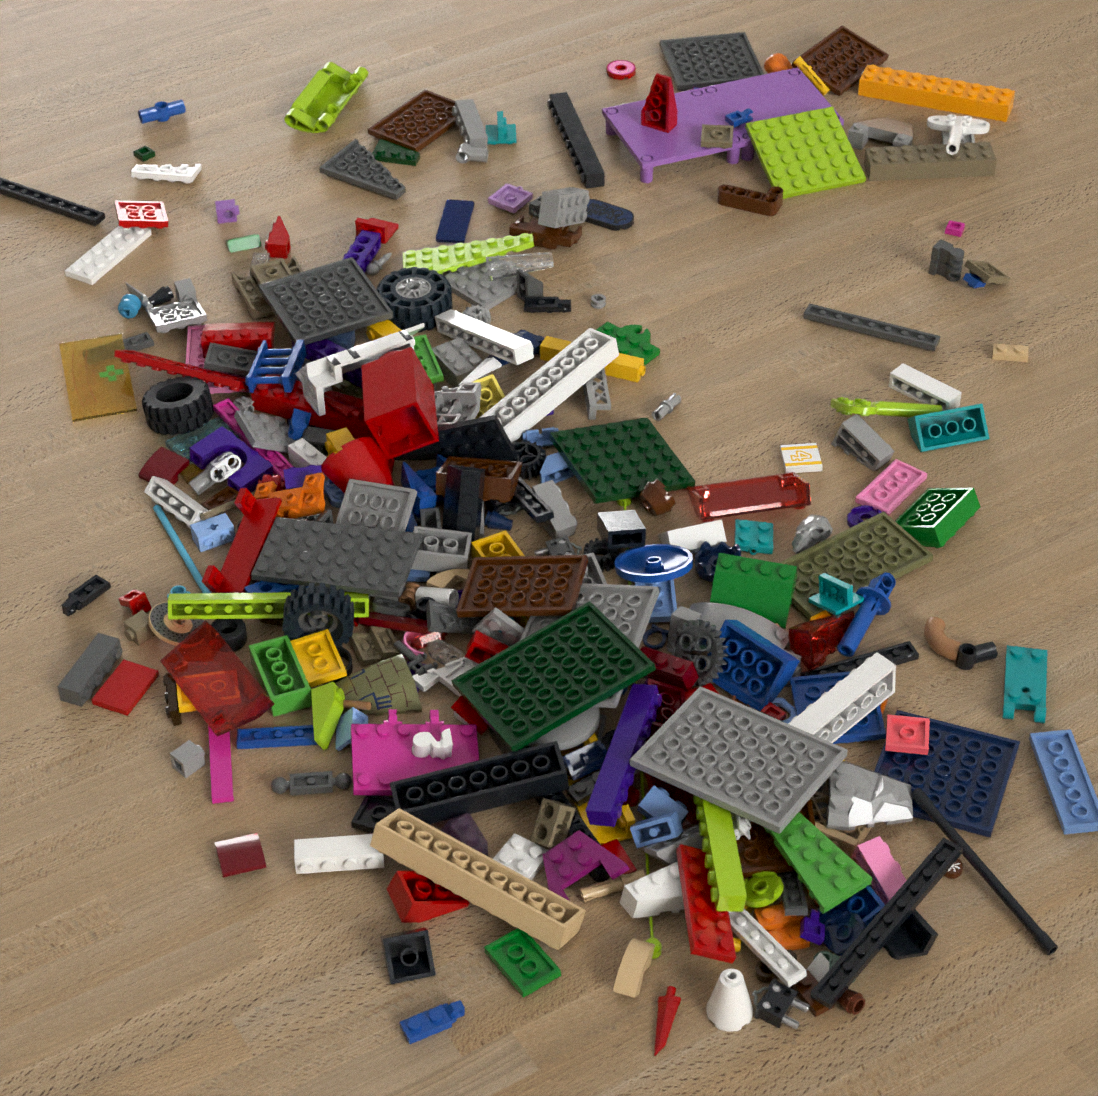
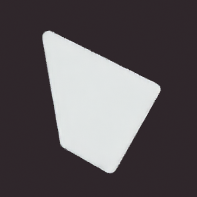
M819 953L806 970H809L815 979L820 982L829 971V961L822 953Z

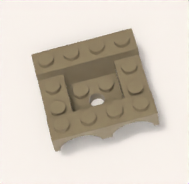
M295 256L291 257L288 264L281 258L251 266V275L247 277H241L236 275L235 272H231L232 283L245 300L252 319H260L273 315L274 312L260 293L258 285L303 272V269Z

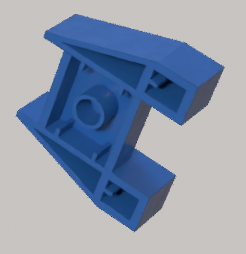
M440 454L437 455L436 467L414 472L406 462H402L401 484L404 488H411L417 491L412 512L418 518L421 517L420 509L436 508V502L445 500L442 495H436V472L447 460V458Z

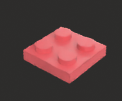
M887 714L885 751L928 755L930 719Z

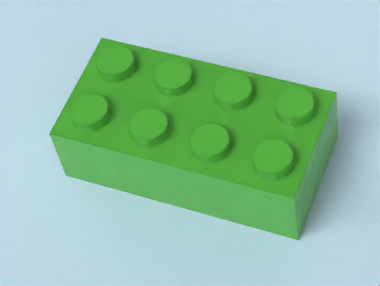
M288 635L249 645L251 664L273 717L312 706L311 688Z

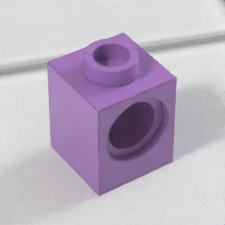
M234 199L215 201L218 224L237 222V215H240L239 206L235 205Z

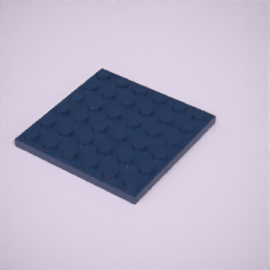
M897 710L895 714L898 716L928 718ZM929 718L928 755L885 751V741L874 770L875 772L910 784L911 792L921 788L953 828L991 838L1020 741ZM912 799L913 817L934 822Z

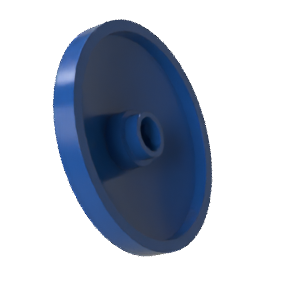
M650 544L631 548L618 555L615 559L616 574L625 580L639 583L673 580L685 575L693 567L692 553L686 548L671 544Z

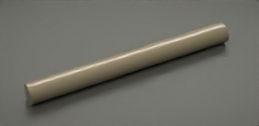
M236 499L201 513V520L204 521L237 507L234 504Z

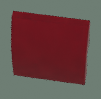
M160 447L144 464L138 476L147 482H150L152 476L168 480L174 485L179 481L178 474L190 465L189 459L164 447Z
M258 833L215 842L223 877L267 868Z

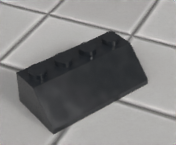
M448 464L442 529L472 533L471 542L479 540L486 469Z

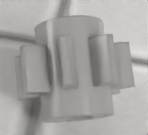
M242 396V398H237L233 402L240 411L254 412L255 407L252 406L254 401L250 398Z

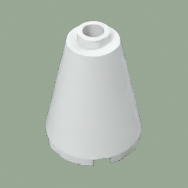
M726 969L721 973L707 1003V1018L720 1030L728 1032L738 1031L745 1024L748 1025L753 1016V1006L743 974L736 969Z

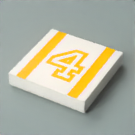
M816 443L780 445V453L786 474L822 471L823 466Z

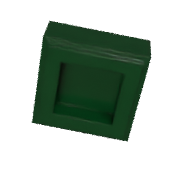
M146 145L133 151L134 156L142 162L156 156L155 151Z

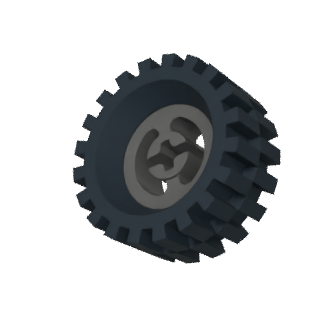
M309 583L308 588L304 585L299 586V592L295 589L291 591V596L288 595L286 603H284L282 627L284 636L288 635L291 641L328 629L334 644L342 647L343 643L347 644L349 637L352 638L354 604L353 601L351 602V597L348 594L344 596L345 591L341 588L336 591V586L332 584L330 587H325V583H320V586Z

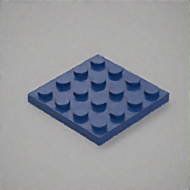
M851 671L791 677L790 687L796 715H800L809 704L816 702L824 692L831 690L838 681L846 678ZM880 705L833 744L886 739Z

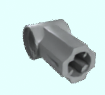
M463 143L458 148L456 159L460 163H467L468 161L487 162L488 149L471 147V145Z

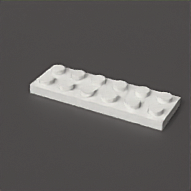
M118 226L65 270L66 276L93 285L152 235L151 229L139 227L123 228Z

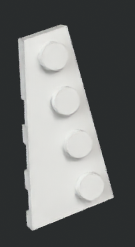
M167 164L160 168L157 165H136L131 171V175L138 179L148 178L154 181L167 180L169 182L182 181L183 183H191L201 171V164H195V167H188V164L172 167V164Z

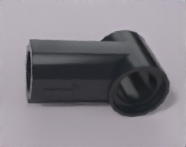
M993 641L975 646L969 643L961 644L956 659L957 667L962 670H970L976 663L997 658L996 645Z

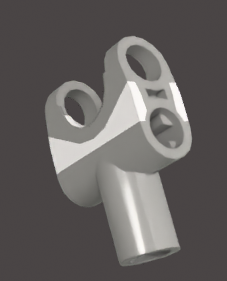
M224 452L211 461L202 473L188 483L199 496L216 482H222L241 467V459L232 452ZM233 457V463L228 465V460Z

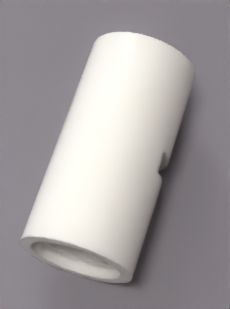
M421 586L415 594L416 602L420 598L430 597L436 602L456 607L459 601V594L456 589Z

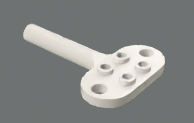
M948 114L947 116H931L927 119V127L945 131V133L949 134L946 151L950 155H955L958 152L962 135L985 134L989 132L990 124L987 121L974 119L971 116L956 117L954 114Z

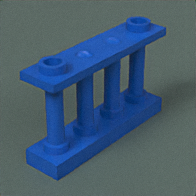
M263 340L258 348V353L249 374L245 378L246 386H249L250 393H254L257 384H281L284 386V392H292L298 378L295 373L302 368L307 355L304 340H297L295 346L290 349H268L266 340ZM269 356H289L288 358H268ZM265 365H285L284 367H265ZM265 374H283L277 377H260Z

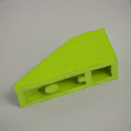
M334 682L311 689L314 740L323 750L328 749L344 709L343 700H345V694Z

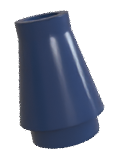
M488 511L484 525L488 526L489 529L511 531L513 520L506 518L496 511Z

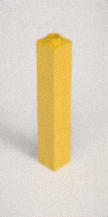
M546 336L540 344V360L550 361L572 342ZM619 353V356L604 367L607 376L638 383L641 376L645 375L646 366H644L643 358Z

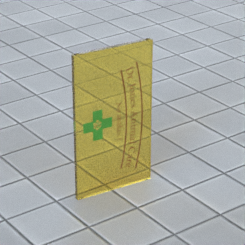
M122 333L59 343L73 422L137 411L128 363L121 362V358L114 357L115 350H125Z

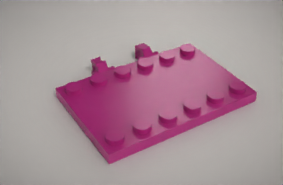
M388 709V720H383V724H351L353 795H392L390 782L479 760L476 725L444 724V721H439L438 710H430V722H425V724H402V721H397V709ZM450 728L453 743L451 757L443 760L439 757L432 758L430 754L424 758H418L413 755V737L417 733L429 732L436 741H440L441 733Z

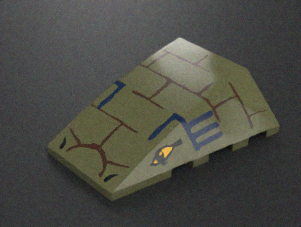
M403 654L395 655L368 666L335 683L338 688L343 690L345 700L371 703L370 710L357 709L364 714L375 713V716H382L384 712H388V709H397L396 714H404L406 710H415V713L422 712L416 684ZM344 708V709H343V712H342V714H341V716H342L345 712H347V711L349 710V708Z

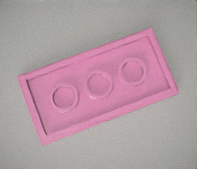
M895 459L856 496L855 502L862 506H872L873 509H879L889 516L927 479V473Z

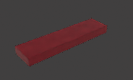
M369 612V617H358L359 623L363 625L421 634L432 633L428 631L427 620Z

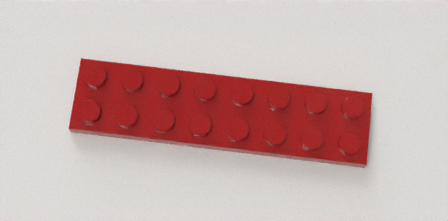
M115 350L114 357L121 358L120 361L124 363L133 362L136 363V366H148L155 371L164 370L167 371V374L171 375L180 374L182 377H196L205 383L211 382L217 387L226 386L229 387V390L247 391L249 389L244 378L134 350Z

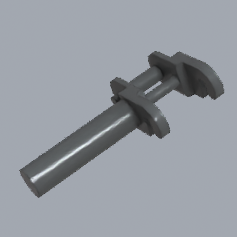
M398 640L394 643V647L411 661L408 664V668L413 670L415 674L420 676L426 674L429 669H437L438 663L436 662L433 665L431 663L428 665L422 664L428 656L425 652L423 657L421 654L416 656L401 641Z

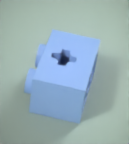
M226 513L190 525L192 539L200 552L232 542L235 538L234 525Z

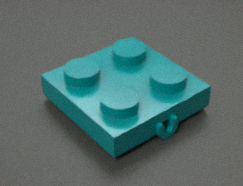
M736 519L734 545H739L741 551L750 552L751 555H756L757 553L772 554L773 523Z

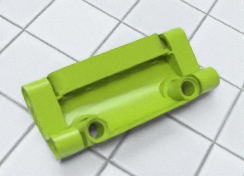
M327 62L322 70H318L294 101L290 111L284 118L285 123L299 131L309 133L326 132L335 123L338 115L368 77L367 69L358 67L351 74L337 64Z

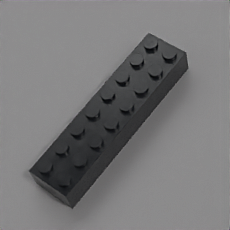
M557 741L390 782L396 810L400 808L427 824L570 789L567 771Z

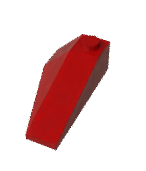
M657 73L652 82L650 93L645 100L646 103L641 111V125L669 133L677 125L678 111L671 77Z

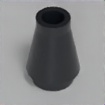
M162 286L152 296L148 297V300L155 306L171 301L174 295L168 286Z

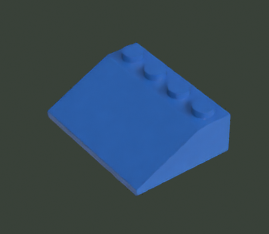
M725 620L720 629L722 633L719 637L725 638L722 645L728 646V648L723 650V653L728 654L727 657H723L727 664L720 666L723 672H717L719 678L713 679V683L731 695L736 696L737 699L746 705L761 711L769 702H773L791 679L800 661L740 621Z

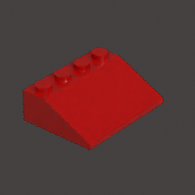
M273 321L206 324L201 336L203 358H206L210 342L258 351L262 341L266 340L268 349H274L276 323Z

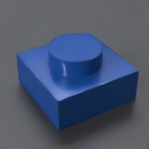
M966 273L963 278L972 288L984 287L986 284L980 280L979 276L971 273Z

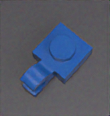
M750 108L742 112L734 111L725 115V121L734 127H738L753 120V117L749 115L753 111Z

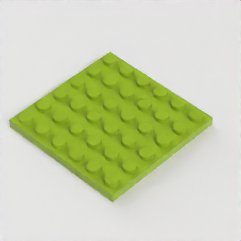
M833 106L749 122L745 125L771 187H781L783 189V199L864 183L866 181V176Z

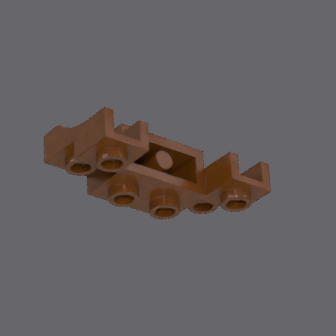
M520 215L518 220L510 225L509 235L533 234L534 246L556 250L558 245L572 247L573 243L577 244L582 236V227L579 226L575 232L570 231V225L565 226L562 230V227L552 228L539 225L534 217L530 222H524V215Z

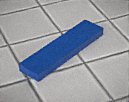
M313 725L237 729V749L318 745L314 740Z

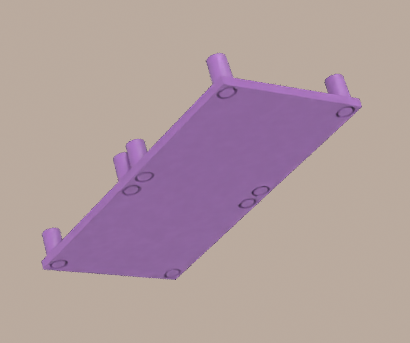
M797 67L674 93L678 111L677 125L669 133L641 125V111L646 103L645 100L603 108L602 115L606 121V134L618 135L640 165V181L650 183L653 181V167L724 151H727V162L737 164L740 157V148L742 160L750 161L753 159L754 146L746 131V123L733 127L732 148L726 149L701 147L702 124L730 125L725 121V115L737 110L742 112L747 108L753 111L749 115L753 117V120L750 122L832 106ZM835 110L841 125H844V119Z

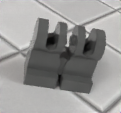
M940 239L932 247L928 273L944 276L952 282L959 281L964 251L960 248H954L953 244Z

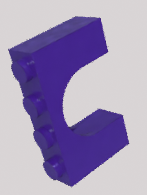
M223 426L189 447L190 461L202 470L224 452H232L237 455L245 465L227 478V486H231L238 492L240 488H247L250 492L256 490L258 481L262 480L264 474L273 475V465L270 461L265 460L257 451L252 450L244 441L238 439Z

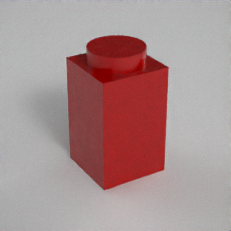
M412 346L401 351L387 352L379 359L361 366L365 422L388 460L439 441L434 386Z

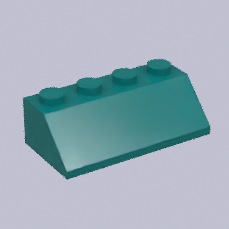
M983 404L928 413L907 419L911 438L920 452L990 439Z

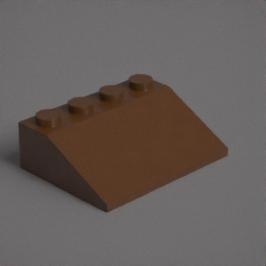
M449 456L436 472V495H442L445 498L447 466L450 464L486 469L483 501L490 499L501 503L511 501L515 494L522 462Z

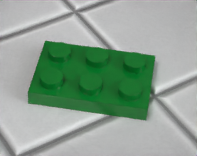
M519 928L484 947L485 954L523 998L561 976L559 967L531 936Z

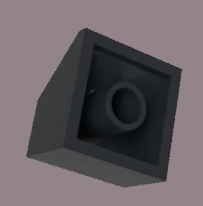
M425 927L380 936L390 984L436 975L429 933Z

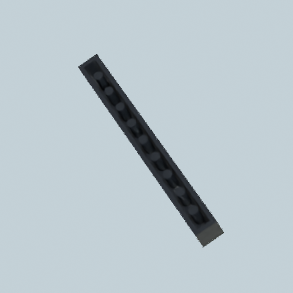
M568 93L549 94V100H547L548 110H551V116L554 117L555 125H558V132L561 133L562 141H565V147L569 150V156L573 159V165L576 166L577 174H580L581 183H584L586 189L605 186V172Z

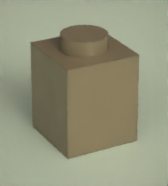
M143 610L124 621V634L126 638L138 646L155 635L148 624L149 615Z

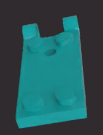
M1007 645L1003 719L1013 720L1015 709L1034 711V722L1045 723L1048 650Z

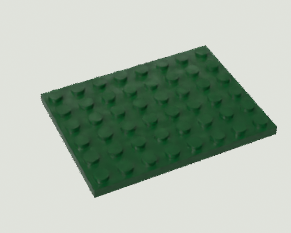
M589 601L451 681L454 688L504 744L514 752L656 670L654 663Z

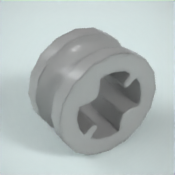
M594 294L591 296V306L593 308L601 309L605 307L606 297L604 295Z

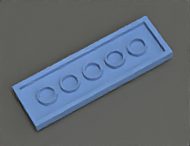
M1071 729L1030 733L1029 741L1063 834L1098 831V798Z

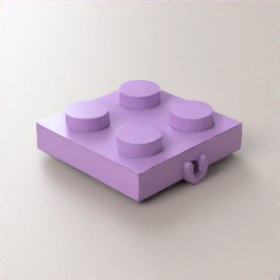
M506 183L488 198V204L515 213L533 199V193L523 190L521 186L515 187Z

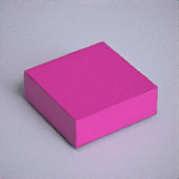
M949 220L945 234L961 237L965 223Z

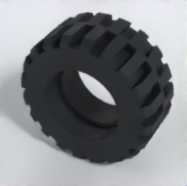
M180 376L158 382L157 385L150 387L142 398V407L148 427L161 435L169 434L174 436L176 434L182 435L186 432H193L195 429L203 427V424H207L214 413L209 387L203 380L196 377Z

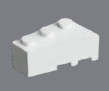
M678 862L624 886L619 903L632 919L656 916L660 912L666 911L679 913L681 909H684Z

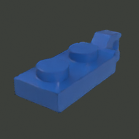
M461 1000L449 1005L448 1003L441 1004L400 1021V1028L408 1043L412 1044L451 1028L452 1024L457 1021V1018L465 1015V1007Z

